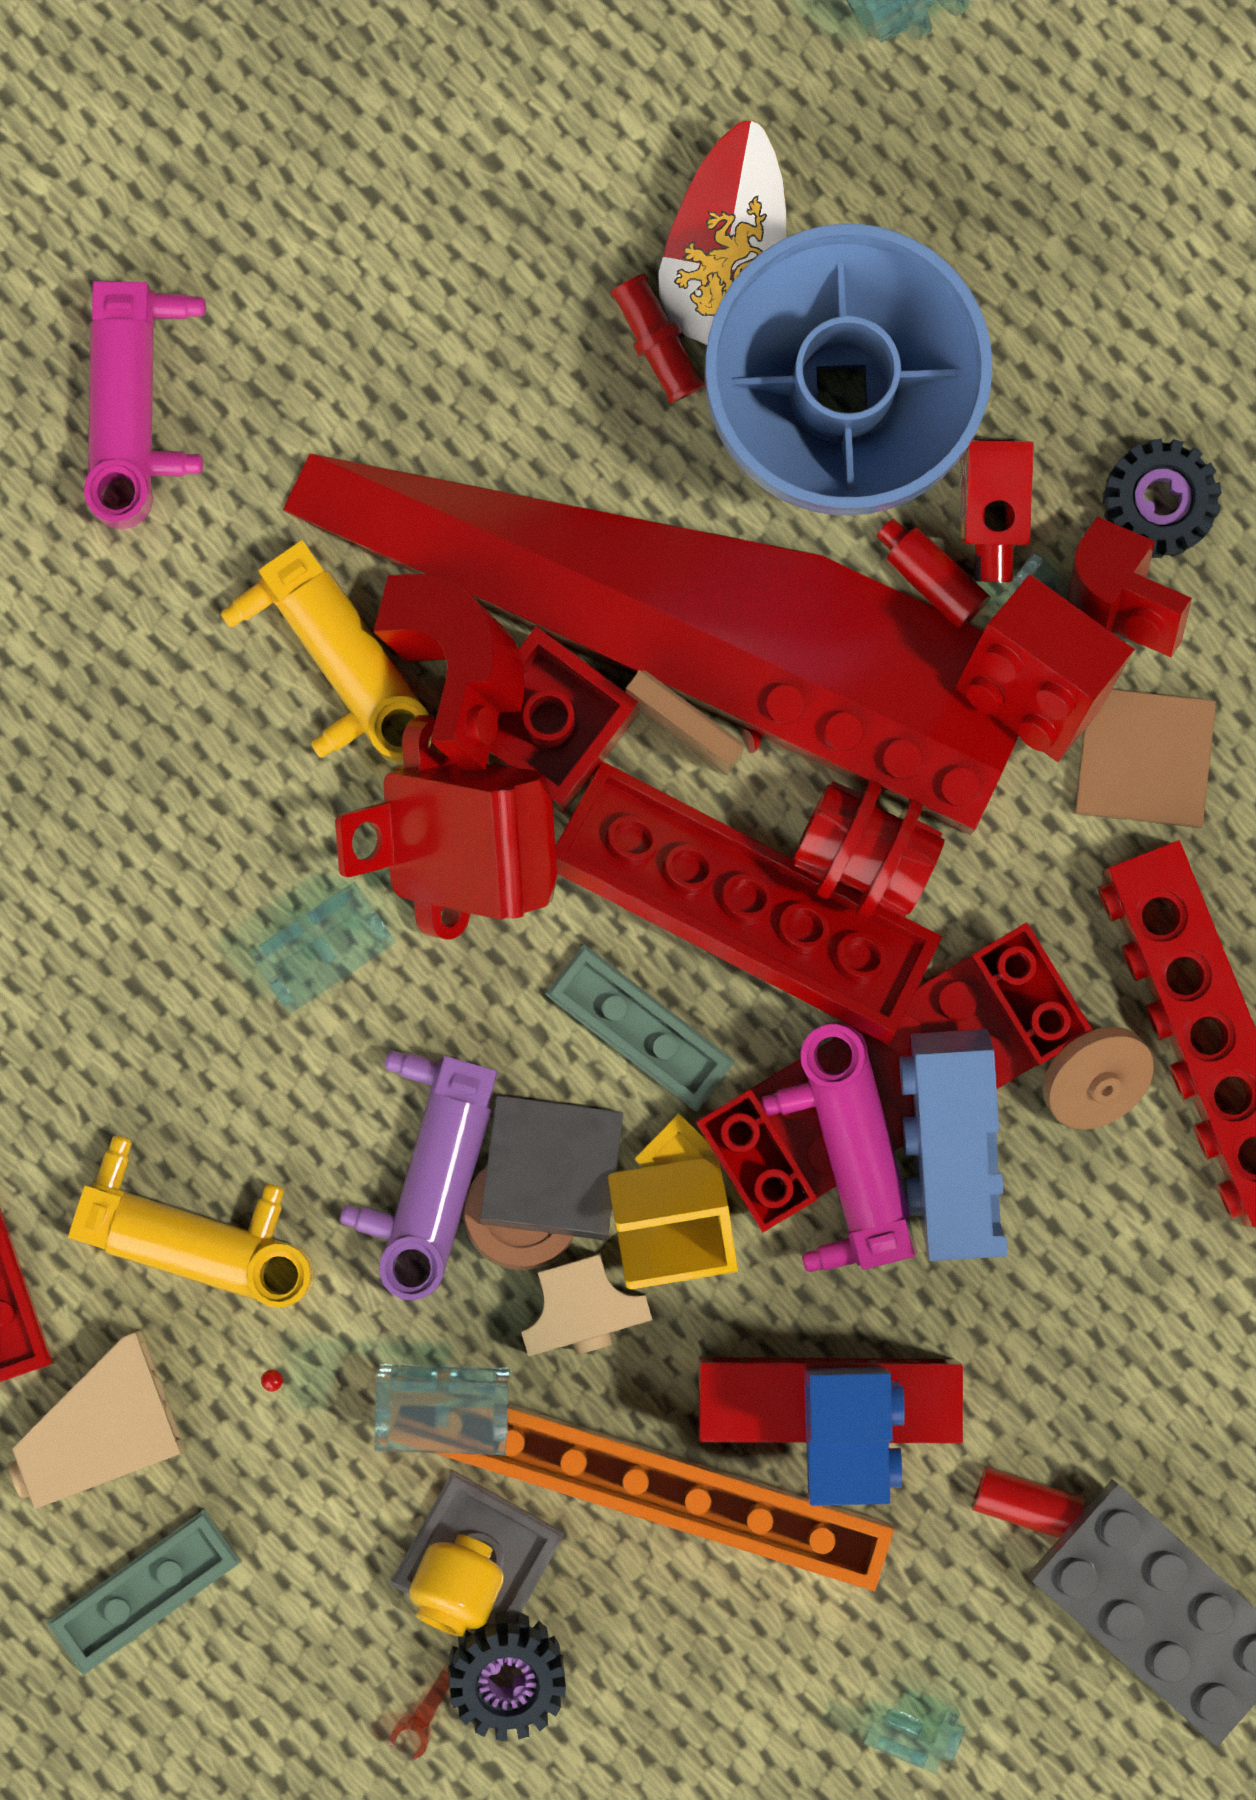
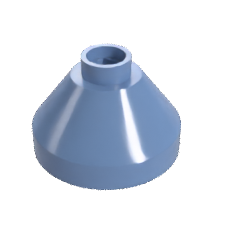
M835 224L808 229L781 240L758 255L742 270L721 300L710 329L705 359V388L711 418L721 441L737 465L754 482L777 498L799 508L830 515L854 516L888 510L909 502L936 485L953 469L972 442L984 416L992 382V352L986 322L977 301L960 275L943 258L915 239L889 229L864 224ZM863 370L865 372L866 410L850 414L835 412L822 406L818 402L817 371Z

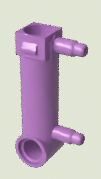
M391 1050L387 1052L385 1058V1070L398 1073L402 1078L431 1085L395 1215L367 1207L357 1208L346 1205L343 1206L339 1221L342 1225L352 1227L357 1232L387 1240L384 1253L380 1259L379 1273L382 1283L394 1296L402 1300L415 1301L430 1295L440 1286L445 1276L446 1266L491 1109H488V1104L498 1071L443 1056V1059L439 1058L436 1061L408 1052L402 1054ZM417 1249L423 1252L429 1259L431 1265L430 1275L423 1284L411 1286L403 1283L398 1278L395 1271V1262L399 1254L404 1250Z

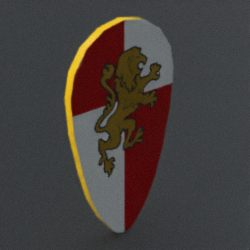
M742 120L736 123L716 142L701 162L684 196L669 233L659 269V298L671 322L677 321L683 334L706 345L708 344L714 316L733 281L758 255L772 245L787 238L783 176L775 149L764 127L754 120Z

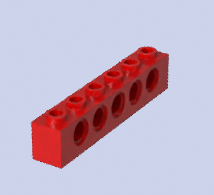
M1177 840L1105 869L1102 872L1107 883L1097 888L1108 918L1111 922L1121 919L1129 937L1130 943L1122 945L1121 949L1133 979L1138 981L1145 978L1154 1002L1145 1005L1152 1029L1159 1041L1169 1037L1178 1059L1177 1062L1169 1065L1174 1084L1183 1100L1193 1097L1202 1121L1193 1124L1199 1146L1207 1160L1214 1157L1218 1158L1226 1181L1217 1184L1224 1208L1231 1220L1241 1216L1244 1226L1253 1228L1256 1227V1174H1251L1243 1169L1239 1162L1238 1153L1245 1140L1250 1137H1256V1027L1181 841ZM1150 900H1161L1167 903L1174 913L1173 927L1166 935L1151 933L1143 923V908ZM1175 959L1187 960L1197 970L1198 983L1195 989L1188 995L1174 992L1167 983V968ZM1200 1018L1213 1020L1219 1026L1222 1033V1041L1219 1048L1210 1055L1200 1053L1191 1043V1028ZM1226 1077L1238 1080L1246 1093L1243 1107L1232 1115L1221 1111L1214 1099L1216 1086Z

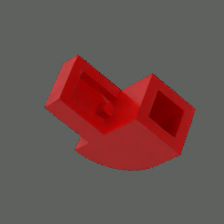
M1097 516L1077 546L1066 600L1112 633L1172 657L1182 642L1192 597L1147 578L1155 543L1154 540Z

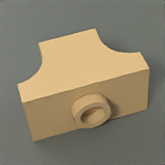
M599 1253L538 1272L544 1293V1308L539 1319L531 1326L522 1329L521 1333L528 1357L573 1344L575 1354L579 1355L612 1345L611 1332L651 1321L652 1316L645 1294L633 1295L624 1293L610 1282Z

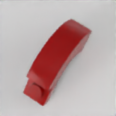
M428 574L388 575L373 632L406 662L446 660V681L431 742L462 771L485 770L491 744L497 736L499 713L520 712L522 710L525 679L522 659L517 645L502 624L460 585L448 579Z

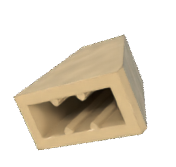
M141 1330L122 1337L12 1448L16 1461L8 1463L12 1482L21 1499L30 1497L34 1509L174 1457L186 1450Z

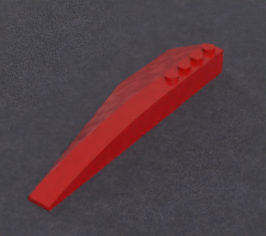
M311 453L283 508L284 512L411 572L435 575L448 579L469 592L481 605L532 629L537 626L553 639L635 677L639 670L642 672L645 670L687 702L744 729H749L767 740L863 785H866L868 780L872 779L882 784L880 793L905 805L908 800L914 799L923 804L922 813L969 835L976 830L1019 737V734L991 714H986L976 709L965 695L955 689L984 631L969 624L963 629L958 630L939 610L823 555Z

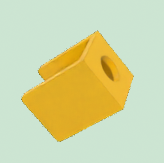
M716 1156L615 1172L608 1175L616 1230L620 1231L618 1233V1241L626 1288L637 1289L738 1272L726 1192L720 1162Z

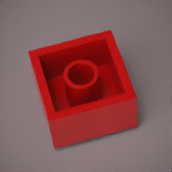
M1029 574L987 624L955 689L965 695L976 709L983 713L991 714L1019 734L1022 741L1030 748L1044 752L1059 763L1099 713L1135 649Z
M535 626L518 649L522 659L525 679L522 710L520 712L499 713L497 736L491 744L488 759L496 765L529 769L543 773L552 796L553 807L564 814L597 771L601 762L606 759L640 714L639 702Z

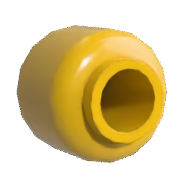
M462 1534L457 1535L454 1543L442 1541L429 1545L409 1589L410 1599L418 1607L416 1617L437 1630L459 1637L464 1635L466 1629H478L484 1626L488 1621L504 1583V1575L501 1568L489 1559L493 1549L477 1539Z

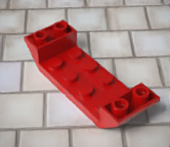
M1028 922L919 986L889 1045L860 1031L868 1045V1056L894 1151L904 1146L903 1117H914L913 1094L902 1095L900 1080V1056H911L910 1034L988 1029L994 1048L996 1088L998 1089L1031 1068L1039 1066L1058 1055L1060 1051L1076 1038L1093 1031ZM835 1037L818 1047V1060L826 1070L834 1073L843 1072L850 1066L852 1050L843 1039ZM801 1058L696 1121V1124L762 1233L818 1200V1197L836 1187L816 1108L812 1107L785 1115L779 1113L767 1116L760 1103V1099L763 1096L774 1094L779 1089L809 1082L801 1065Z

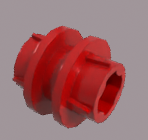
M872 779L868 780L861 792L832 781L831 785L828 784L823 791L803 831L792 858L796 861L794 866L819 879L814 895L825 900L830 897L838 881L862 892L855 912L856 915L862 918L869 919L876 907L905 918L906 914H910L917 904L936 866L945 839L941 838L943 833L918 820L923 804L914 799L908 800L899 817L876 807L875 804L882 784Z

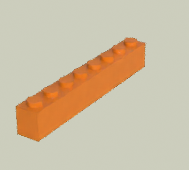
M402 1369L396 1374L378 1432V1436L874 1592L876 1591L894 1532L892 1525L883 1520L835 1505L810 1506L806 1496Z

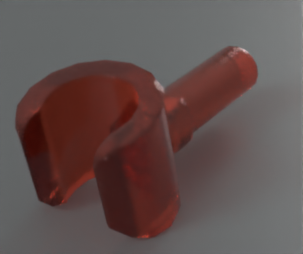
M442 1669L422 1704H419L413 1715L401 1718L391 1733V1747L403 1730L411 1729L419 1734L421 1744L417 1747L411 1760L420 1758L429 1745L431 1739V1728L429 1725L436 1715L434 1713L450 1689L447 1671Z

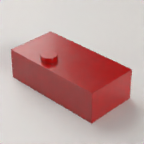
M699 1357L700 1442L806 1443V1368L884 1367L891 1373V1381H899V1385H903L904 1425L892 1426L893 1441H889V1443L963 1444V1364L955 1359Z

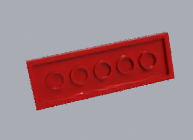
M604 761L601 762L556 844L558 875L889 1045L942 938L941 935L906 917H900L879 907L875 908L869 919L856 915L855 912L861 894L840 883H837L827 900L814 895L819 879L794 866L796 861Z

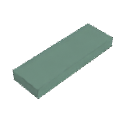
M585 944L545 994L696 1112L735 1062L730 1056Z
M204 1509L46 1623L80 1672L85 1675L237 1566L242 1560L207 1510Z

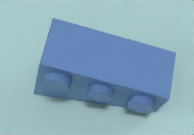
M988 1029L910 1034L911 1056H900V1080L902 1095L913 1094L914 1117H903L902 1127L905 1156L916 1155L917 1177L905 1178V1193L911 1216H919L929 1261L1008 1256L1006 1235L1003 1234L1000 1223L999 1195L1004 1193L1002 1173H998L997 1132H999L995 1058Z

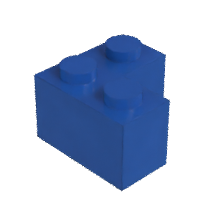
M884 1367L806 1368L807 1490L810 1506L890 1504V1488H902L901 1448H889V1441H893L892 1426L904 1425L903 1385H899V1381H891V1373Z

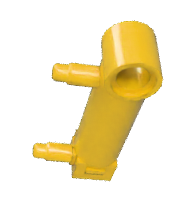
M301 540L258 570L261 575L258 578L259 582L233 599L232 604L223 609L220 615L229 627H234L243 620L251 619L272 603H275L350 711L324 729L323 734L312 741L311 746L320 758H324L333 751L340 750L365 733L375 749L385 759L397 764L403 763L402 747L391 745L385 740V725L391 717L397 714H408L413 717L429 715L427 709L422 705L331 572L323 570L305 542ZM431 736L428 743L429 747L431 745Z
M119 1135L112 1137L109 1149L104 1153L96 1181H92L91 1185H84L67 1238L106 1249L105 1252L116 1257L261 1302L268 1307L283 1308L299 1302L308 1294L314 1280V1268L310 1257L300 1247L272 1238L282 1209L283 1187L270 1183L265 1185L261 1198L257 1200L249 1228L244 1230L120 1190L129 1162L128 1154L132 1142L130 1139ZM273 1257H286L297 1268V1283L287 1293L275 1292L265 1282L264 1268Z

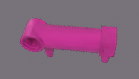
M93 281V322L90 324L88 476L85 480L84 495L85 501L99 521L110 528L120 530L133 528L145 520L151 511L153 503L151 476L183 477L186 474H200L203 471V457L200 454H186L184 451H152L153 347L156 319L202 317L206 312V302L203 297L188 296L187 294L155 293V290H151L147 282ZM117 480L132 482L135 486V495L130 505L119 510L108 509L104 506L103 495L109 484Z
M841 1021L828 1022L814 1029L808 1035L800 1052L801 1065L809 1082L779 1089L774 1094L763 1096L760 1099V1103L767 1116L779 1113L785 1115L815 1107L847 1223L849 1238L821 1245L816 1250L804 1252L802 1261L805 1270L808 1272L821 1269L827 1271L854 1263L857 1266H861L862 1270L915 1257L918 1251L909 1221V1216H911L868 1056V1045L863 1034L853 1026ZM838 1037L849 1044L852 1050V1061L847 1070L834 1073L821 1066L817 1050L823 1039Z

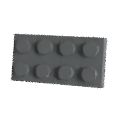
M1111 1479L1026 1576L1218 1747L1256 1704V1608L1126 1490Z

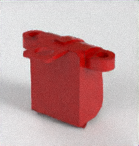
M418 715L407 724L403 732V766L396 767L395 772L388 773L384 778V802L341 813L335 819L340 875L351 878L389 867L390 880L394 892L401 898L414 900L415 920L420 931L425 935L445 940L455 939L464 932L469 923L470 913L502 920L506 918H520L526 912L547 907L554 896L557 880L553 800L545 775L534 770L487 764L485 770L462 771L432 742L430 747L428 746L430 736L432 737L436 716ZM370 822L376 830L377 843L374 851L368 857L359 859L352 848L353 835L361 824ZM443 908H444V914H443V917L441 918V913H442V910H443Z

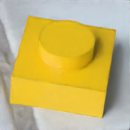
M678 1113L634 1160L645 1168L716 1155L707 1140Z

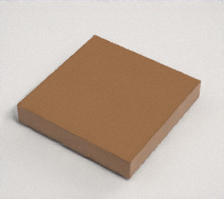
M645 670L637 672L626 687V693L639 702V711L728 776L741 758L744 749L743 743Z
M1112 689L1099 713L1083 731L1074 814L1202 828L1216 701Z

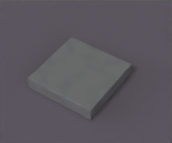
M497 1096L480 1224L607 1241L612 1210L608 1175L615 1173L617 1169L623 1112Z
M453 1470L390 1584L409 1595L410 1586L429 1545L442 1541L454 1543L458 1534L466 1535L487 1544L493 1549L489 1559L501 1568L504 1575V1583L487 1621L488 1626L496 1624L495 1613L506 1612L507 1622L515 1623L517 1614L522 1612L565 1533Z

